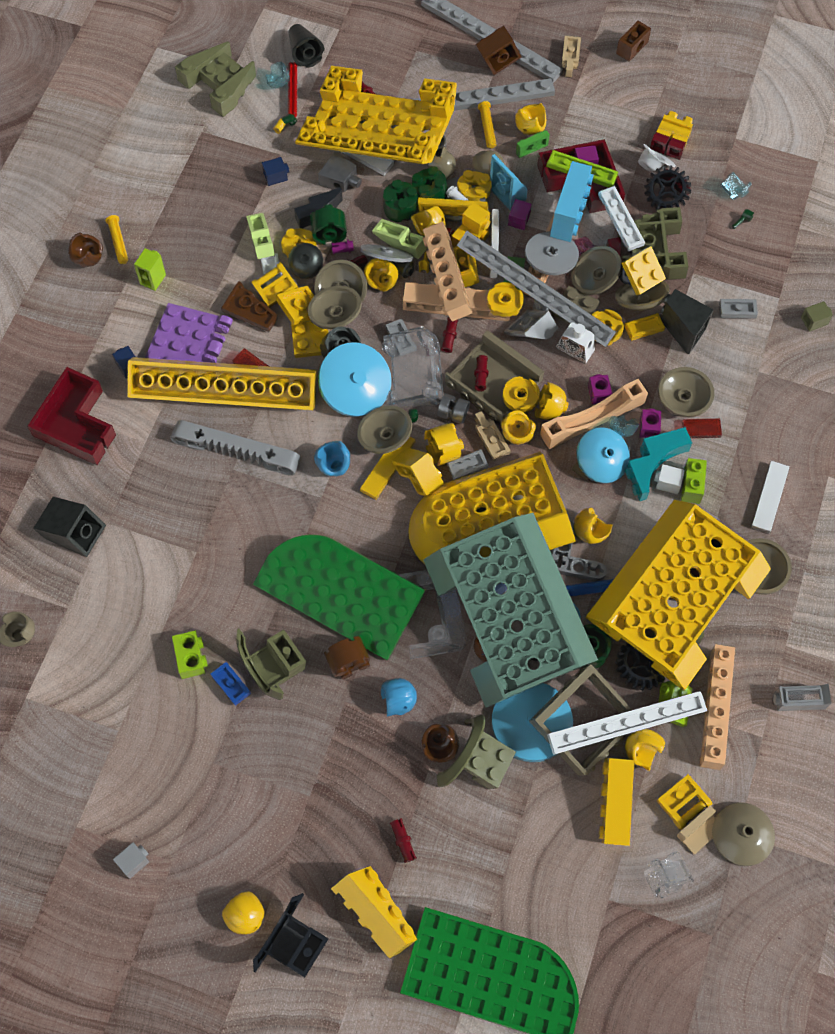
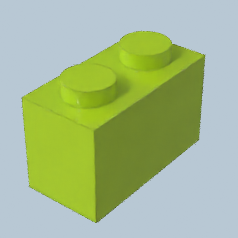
M145 248L134 263L139 283L156 291L166 276L161 255L157 251Z

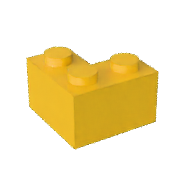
M473 202L464 211L461 226L451 235L452 246L457 247L466 231H469L481 240H486L490 233V212Z
M407 448L392 460L399 475L410 479L416 492L420 495L428 497L444 484L441 478L442 474L434 466V460L429 453Z

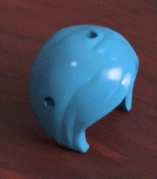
M331 441L321 445L316 450L314 461L324 475L337 477L345 474L350 466V452L341 441Z
M394 678L382 683L381 696L382 699L386 698L387 717L404 715L414 708L417 702V691L411 682L402 678Z

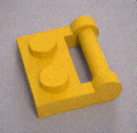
M281 262L259 279L251 281L269 308L277 303V294L298 288ZM280 272L283 274L281 277H279L271 284L262 289L261 285H263L264 283L278 275Z
M689 774L657 799V803L680 830L684 829L686 823L704 808L713 804ZM697 796L700 801L680 817L677 811Z

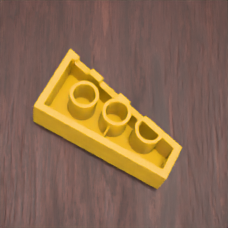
M605 758L602 768L604 783L601 786L603 805L601 804L600 817H603L602 826H599V839H602L604 844L630 846L634 760Z
M371 866L346 875L331 888L335 894L340 893L345 899L343 904L348 910L352 908L359 916L357 921L362 927L364 926L371 930L372 939L388 958L400 954L417 940L412 927L407 924L401 910L395 905L389 891L384 888L378 878V874Z

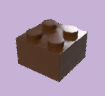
M505 26L496 29L492 34L481 39L476 44L493 75H496L522 57Z

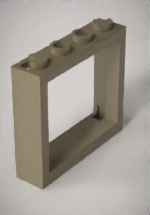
M591 664L583 666L529 722L549 743L547 735L552 732L544 725V722L587 679L591 681L619 714L632 711V709ZM623 735L604 740L581 764L569 751L559 753V755L578 776L588 775L591 771L595 770L596 767L594 765L599 760L603 761L610 754L608 751L613 746L616 747L623 741Z

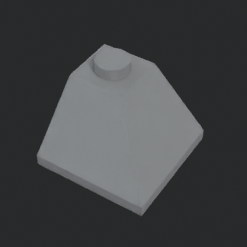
M527 309L504 333L506 335L547 340L554 335L558 326L549 311Z

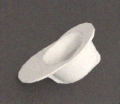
M643 144L645 149L638 163L644 169L656 171L657 168L660 169L665 164L676 167L670 159Z

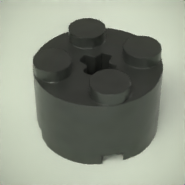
M341 326L332 329L324 336L320 344L323 358L340 344L361 343L359 335L349 327Z

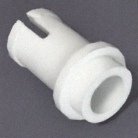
M451 186L446 191L449 199L468 200L458 191L457 187Z

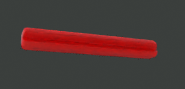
M289 62L288 114H293L296 118L297 64Z

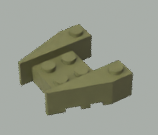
M228 41L191 55L175 66L177 80L186 88L190 89L202 80L214 90L209 94L211 108L222 117L237 106L239 98L243 97L245 89L256 77L254 61H251L243 68L230 58L232 54L230 42Z
M662 208L657 210V213L646 214L642 218L634 220L645 241V245L631 250V255L623 256L622 262L651 246L667 280L686 279L688 271L687 252L668 253L666 235L680 234L682 226L681 208Z

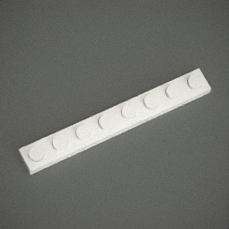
M699 691L553 732L547 736L552 753L555 755L707 711L702 693Z

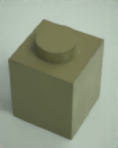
M823 301L805 308L801 319L810 332L828 325L833 314L831 308Z

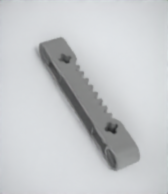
M183 420L177 421L170 438L174 443L196 450L208 448V451L214 448L215 453L221 450L223 455L229 452L230 457L236 454L237 459L243 456L244 461L250 458L251 463L257 460L258 465L263 463L266 469L289 476L295 474L301 458L298 453Z

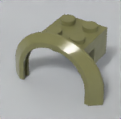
M238 628L236 638L237 649L251 677L266 695L277 700L283 699L284 693L279 685L305 670L306 660L285 630L267 639L265 647L249 655L245 642L246 637Z
M482 714L474 715L467 718L464 722L465 724L470 723L469 726L472 727L463 751L447 770L438 772V787L449 785L463 769L473 775L472 780L485 788L497 789L516 751L485 733V717Z

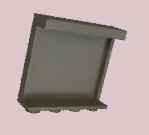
M487 330L482 336V341L451 373H445V383L448 388L460 393L463 399L472 402L478 410L488 414L491 420L501 424L505 416L512 411L505 405L502 398L503 389L507 381L520 376L523 379H531L539 385L543 381L544 371ZM479 355L488 357L487 370L489 375L486 378V390L482 392L474 389L476 379L474 370L477 364L476 358ZM519 391L517 396L524 397L525 393Z

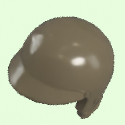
M444 146L441 157L434 156L432 163H428V168L431 166L437 167L438 170L444 173L447 179L455 171L456 160Z
M489 150L477 153L473 157L472 163L476 171L490 176L492 155L495 154L503 163L504 160L499 153Z
M13 611L2 617L4 622L0 628V643L2 645L17 647L23 646L32 640L35 633V624L29 616L22 612Z

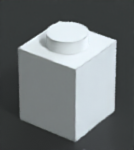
M662 464L661 470L656 471L654 481L657 482L656 489L678 494L685 470Z

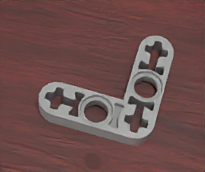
M570 521V524H571V527H572V530H573V534H574V533H575V531H574V523H573L572 521ZM572 543L567 544L568 549L565 551H561L558 548L553 549L552 556L555 563L558 562L559 556H563L561 568L557 567L561 575L590 581H602L605 578L607 568L603 563L570 556ZM575 564H581L584 567V570L582 572H576L573 569V566ZM590 566L589 574H586L587 568ZM596 568L600 569L601 573L599 575H595Z

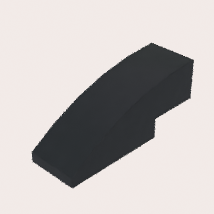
M342 188L309 197V204L294 208L295 219L299 228L303 229L310 226V214L323 208L324 205L331 204L334 208H337L343 201Z

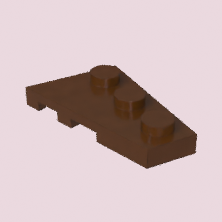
M240 281L237 282L221 307L222 312L267 332H270L278 319L277 314L266 304L260 302Z

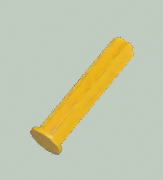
M483 101L478 104V110L481 113L486 146L493 149L496 146V139L490 112L491 103Z
M117 215L108 216L105 222L109 226L118 263L126 264L128 256L118 223L120 219Z

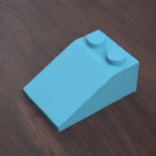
M493 154L490 169L491 191L511 211L515 199L526 201L528 190L515 174Z

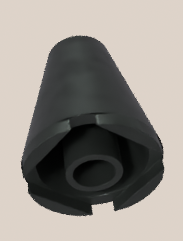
M301 24L291 26L289 29V39L295 63L298 66H306V68L317 65L325 51L323 43Z

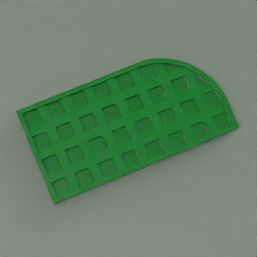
M302 535L289 539L277 546L266 558L253 583L258 588L348 639L354 641L355 636L361 637L366 649L386 660H389L425 592V589L333 538L322 535Z
M424 908L416 936L417 940L413 946L400 994L526 1034H574L579 1013L578 991L569 968L557 953L541 942L434 909Z

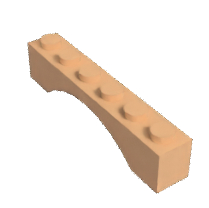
M636 379L622 386L600 403L584 411L569 416L557 417L542 424L540 436L548 449L556 447L645 404L648 392L640 380Z

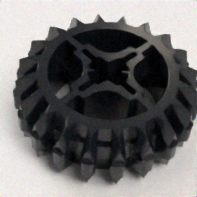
M670 165L669 170H666V166H663V171L657 168V174L650 173L651 178H647L646 182L648 184L644 185V188L647 190L644 194L649 196L646 200L651 202L652 208L656 205V210H660L661 207H680L679 204L685 206L684 200H689L690 197L687 194H691V189H689L691 182H687L689 176L684 177L685 171L679 173V167L674 171L673 166ZM672 177L669 181H665L663 178ZM678 182L681 183L683 188L680 195L675 190ZM656 183L661 188L657 197L653 192ZM665 187H671V191L665 192ZM668 197L673 199L672 201H662Z
M626 642V646H621V652L617 653L619 659H616L615 664L618 665L616 671L623 672L620 675V679H627L626 685L631 682L633 683V689L638 685L640 690L643 691L645 686L648 690H651L652 686L658 687L660 685L659 682L665 681V677L659 672L654 674L651 667L652 660L628 642ZM631 654L634 664L629 668L627 657ZM642 661L647 664L646 666H644V664L643 666L639 665V662ZM637 673L643 674L644 677L638 676V675H636V674H637Z

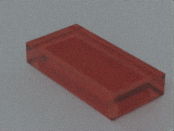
M720 418L683 419L682 426L683 428L686 427L690 438H721L722 436Z

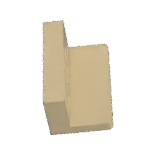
M711 805L677 835L680 841L694 855L713 839L712 827L715 820L713 814L716 811Z

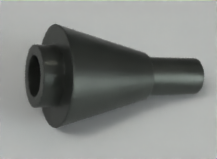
M392 261L403 278L413 274V262Z

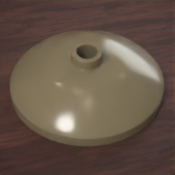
M596 246L580 255L576 266L572 269L571 279L573 285L577 290L586 295H596L608 290L614 285L621 274V257L613 248L608 246Z
M348 260L331 261L322 267L316 277L315 295L332 286L346 285L359 294L362 303L367 293L365 274L359 266Z
M661 281L644 293L636 295L632 285L623 284L617 289L615 297L617 303L626 309L644 311L662 304L666 296L670 294V289L665 281Z
M332 286L320 291L312 298L308 306V315L312 323L317 327L323 329L344 327L359 315L362 307L359 294L350 287Z
M679 367L670 370L663 376L659 384L658 394L661 403L669 412L680 417L690 418L699 416L710 408L714 400V387L710 379L703 372L691 367Z
M388 405L376 408L361 420L357 431L358 440L362 447L371 453L385 454L400 448L409 439L412 432V420L409 414L400 407Z
M756 538L747 541L761 551L771 568L754 593L767 595L781 590L787 584L792 571L791 560L787 552L779 544L768 539Z
M733 803L723 808L714 820L712 827L714 844L719 853L729 862L739 866H753L764 861L770 855L775 842L774 828L768 816L758 807L748 803ZM745 828L750 830V835L745 833Z

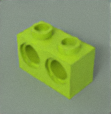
M687 459L684 466L685 472L681 501L700 504L704 496L707 460Z
M196 630L172 636L181 678L186 679L206 674L204 667H207L208 664L206 656L201 654V648H204L202 636L198 637ZM186 643H194L191 648H184ZM197 661L194 667L188 666L189 662Z

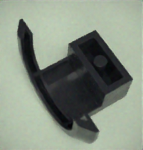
M303 893L291 898L270 936L254 957V973L258 971L267 955L303 978L306 977L328 938L292 916L304 896Z

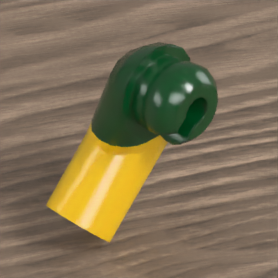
M288 114L278 120L273 130L280 134L286 124L295 125L297 118L293 114Z

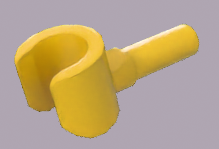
M426 252L424 253L423 260L419 261V273L421 270H426V273L429 272V261Z

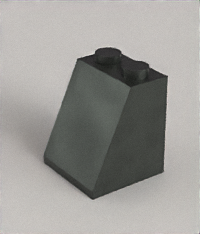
M675 289L671 295L668 294L663 302L665 305L660 312L662 314L661 320L683 350L690 354L707 329L714 309Z
M52 497L33 529L44 539L84 557H88L106 524L85 504Z

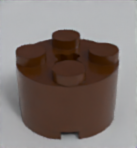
M355 636L354 641H349L348 638L330 646L328 648L329 652H324L333 676H341V679H346L353 675V671L358 669L361 671L370 667V657L361 637Z

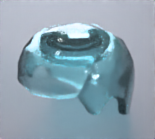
M281 61L271 65V74H266L268 86L274 89L283 87L290 78L288 68Z
M625 415L620 417L611 416L609 427L621 437L628 438L637 431L639 422L635 418L627 421Z

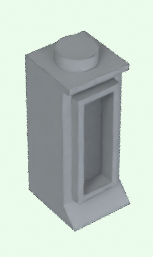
M829 683L815 686H779L775 693H773L774 705H777L778 711L824 710L832 703Z

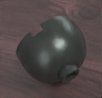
M298 244L292 248L289 254L288 264L290 270L301 279L314 278L323 267L322 253L313 244Z

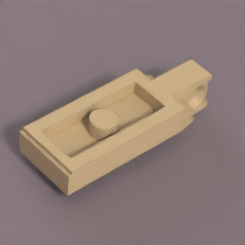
M565 36L562 68H566L565 77H572L573 69H577L581 37Z
M482 411L476 413L474 418L477 423L475 425L476 431L492 460L495 461L510 454V449L494 421H491V419L487 420Z

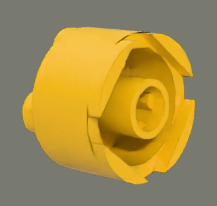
M446 423L424 432V440L428 439L429 444L426 446V450L432 456L434 464L437 463V466L461 457V450L464 449V444L460 438L458 439L453 423Z

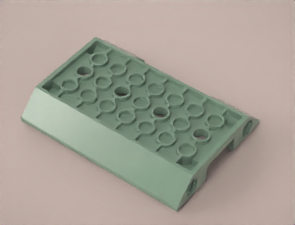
M534 513L511 518L443 547L423 559L438 596L455 589L458 590L487 661L471 669L470 672L486 708L598 660ZM482 547H489L491 549L490 556L482 557L479 554ZM500 583L507 586L506 593L502 595L495 591L496 586ZM514 621H521L523 623V629L520 632L512 630L511 625ZM532 658H536L540 663L536 670H531L527 665L528 661Z

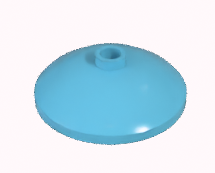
M604 427L592 429L582 436L577 446L576 454L579 467L592 481L603 484L611 483L620 479L625 474V469L630 461L629 449L625 440L614 430Z

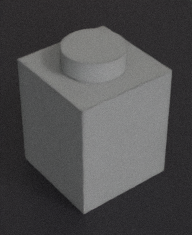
M134 842L113 859L129 879L150 862L146 858L149 853L142 845L137 847Z

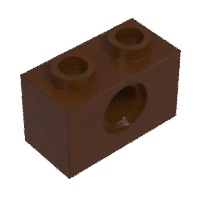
M638 20L619 39L616 54L630 62L649 42L651 28Z

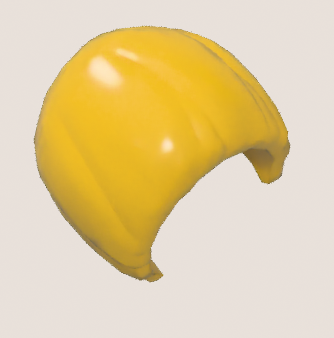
M542 103L527 105L522 109H518L515 115V123L518 130L523 134L534 135L544 131L547 120L546 110Z
M433 206L411 216L415 229L423 237H425L423 229L442 221L446 225L444 214L438 206Z
M374 258L364 268L367 283L372 288L383 292L390 290L398 279V270L392 261Z
M519 410L511 411L501 422L502 434L512 444H524L533 438L536 425L532 420H529L524 412Z
M591 507L583 509L575 516L574 531L582 541L589 544H597L609 537L613 525L606 524L597 518L598 515L595 514L594 509Z
M643 729L633 732L628 736L625 750L628 758L634 760L635 765L650 771L657 750L662 753L665 747V740L655 731Z
M250 891L241 892L227 903L222 911V917L232 932L243 935L251 934L261 926L264 918V908L255 894Z

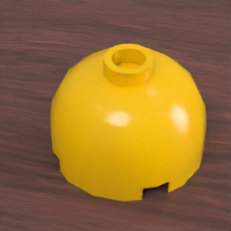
M547 382L548 385L544 384L540 391L539 409L535 407V416L543 420H552L560 417L563 412L567 411L568 402H566V394L561 387Z

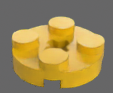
M466 170L459 177L457 188L468 201H480L481 198L485 197L486 199L490 195L492 183L488 174Z
M301 228L288 229L281 241L282 252L287 255V258L292 248L296 246V243H310L317 247L316 242L313 240L312 231Z
M497 283L488 292L487 305L494 316H515L522 308L523 293L512 283ZM503 297H507V300L510 301L503 302L501 300L503 299Z
M605 309L604 311H596L592 314L595 318L604 324H608L610 328L616 331L608 345H612L613 342L620 339L623 334L624 325L621 316L617 312Z
M520 376L514 377L505 384L502 398L505 405L512 411L528 412L538 404L540 390L533 380L523 379ZM518 392L525 393L524 397H518Z

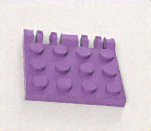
M168 303L145 358L216 363V357H219L223 347L222 343L225 342L226 338L215 332L227 334L233 320L225 315L218 316Z

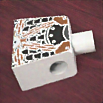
M571 322L556 348L586 364L595 351L594 334L585 329L584 325Z

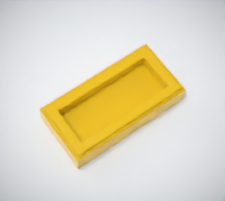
M658 313L627 322L624 325L631 341L665 330V326Z

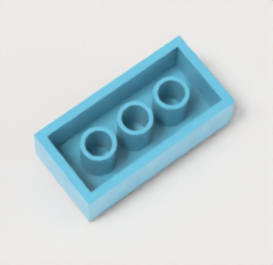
M574 161L571 162L554 213L550 237L571 242L572 236L577 235L579 225L576 224L581 222L583 212L580 211L585 209L587 202L585 198L589 197L591 186H588V184H592L594 174H591L592 166Z

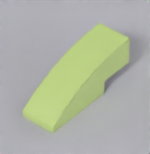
M258 213L246 216L257 259L275 256L264 214Z
M381 219L372 230L374 235L390 246L406 251L417 259L427 249L422 239L423 236L411 233L409 227Z

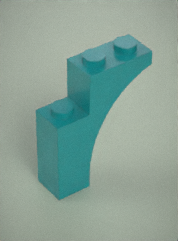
M686 427L644 438L640 446L642 457L628 462L625 473L627 478L631 479L633 484L632 491L639 501L647 500L650 492V479L661 464L676 455L690 451L692 441Z

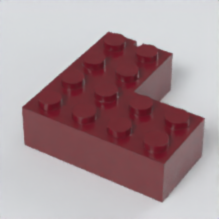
M605 139L553 149L573 156L575 148L596 146L599 157L598 165L617 171ZM553 150L539 152L537 167L541 178L543 177L542 181L547 193L562 190L567 177V173L546 167ZM617 176L613 186L616 187L624 202L625 192L620 178ZM594 182L591 185L588 184V186H591L589 197L585 199H587L586 205L589 213L606 210L598 193L609 187Z
M69 367L65 368L27 426L33 437L95 465L99 464L106 453L104 448L108 449L116 437L111 424L88 415L103 392L99 381Z

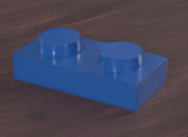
M227 662L210 674L235 706L251 694V691Z

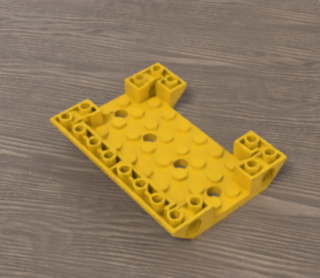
M338 66L330 67L319 90L322 97L321 105L315 117L307 116L295 144L418 164L432 163L454 111L457 88L455 82L424 78L419 89L421 101L363 93L361 92L362 70Z
M674 499L585 618L617 642L620 638L624 639L653 661L652 668L684 691L707 660L696 643L698 637L733 589L747 599H750L771 568L760 550L699 506ZM717 539L720 542L721 547H714L711 543V540ZM692 568L698 570L699 577L691 576L689 570ZM669 598L675 599L677 607H670L667 600ZM652 629L655 637L648 638L645 635V630Z

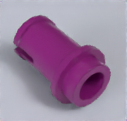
M347 239L344 242L332 243L333 254L351 253V251H354L353 240L349 241Z

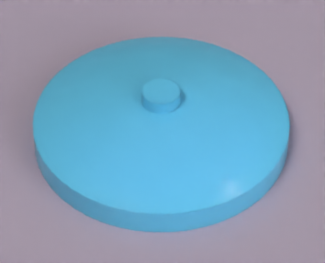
M346 343L334 348L323 359L318 371V386L323 399L333 410L345 416L361 417L381 407L386 401L391 389V373L385 359L375 349L362 343Z
M541 683L520 694L496 703L494 706L492 730L495 739L516 751L514 758L518 760L541 762L557 755H553L550 744L529 722L558 692L550 685ZM567 700L544 722V725L552 733L573 727V715Z

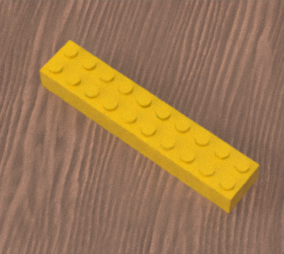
M138 357L128 360V398L314 410L316 405L317 370Z

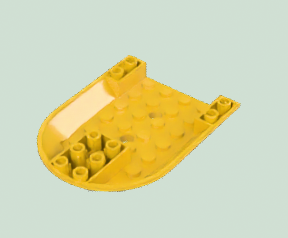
M536 452L444 483L428 497L424 496L411 515L408 529L412 549L422 563H424L423 559L443 547L511 518L534 513L549 550L576 542L568 514L545 457L541 452ZM517 495L523 496L520 500L513 499ZM480 507L486 508L484 512H477V509ZM482 547L479 554L482 557H488L491 554V549L489 547Z

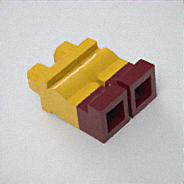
M669 111L667 115L664 114L652 138L650 149L664 154L667 148V156L680 160L691 134L693 119L686 116L683 120L677 119L678 114L676 112ZM655 143H658V144H661V145H664V146L660 148V147H657V146L655 145ZM673 148V149L678 150V151H680V152H679V153H674V152H672L671 149Z

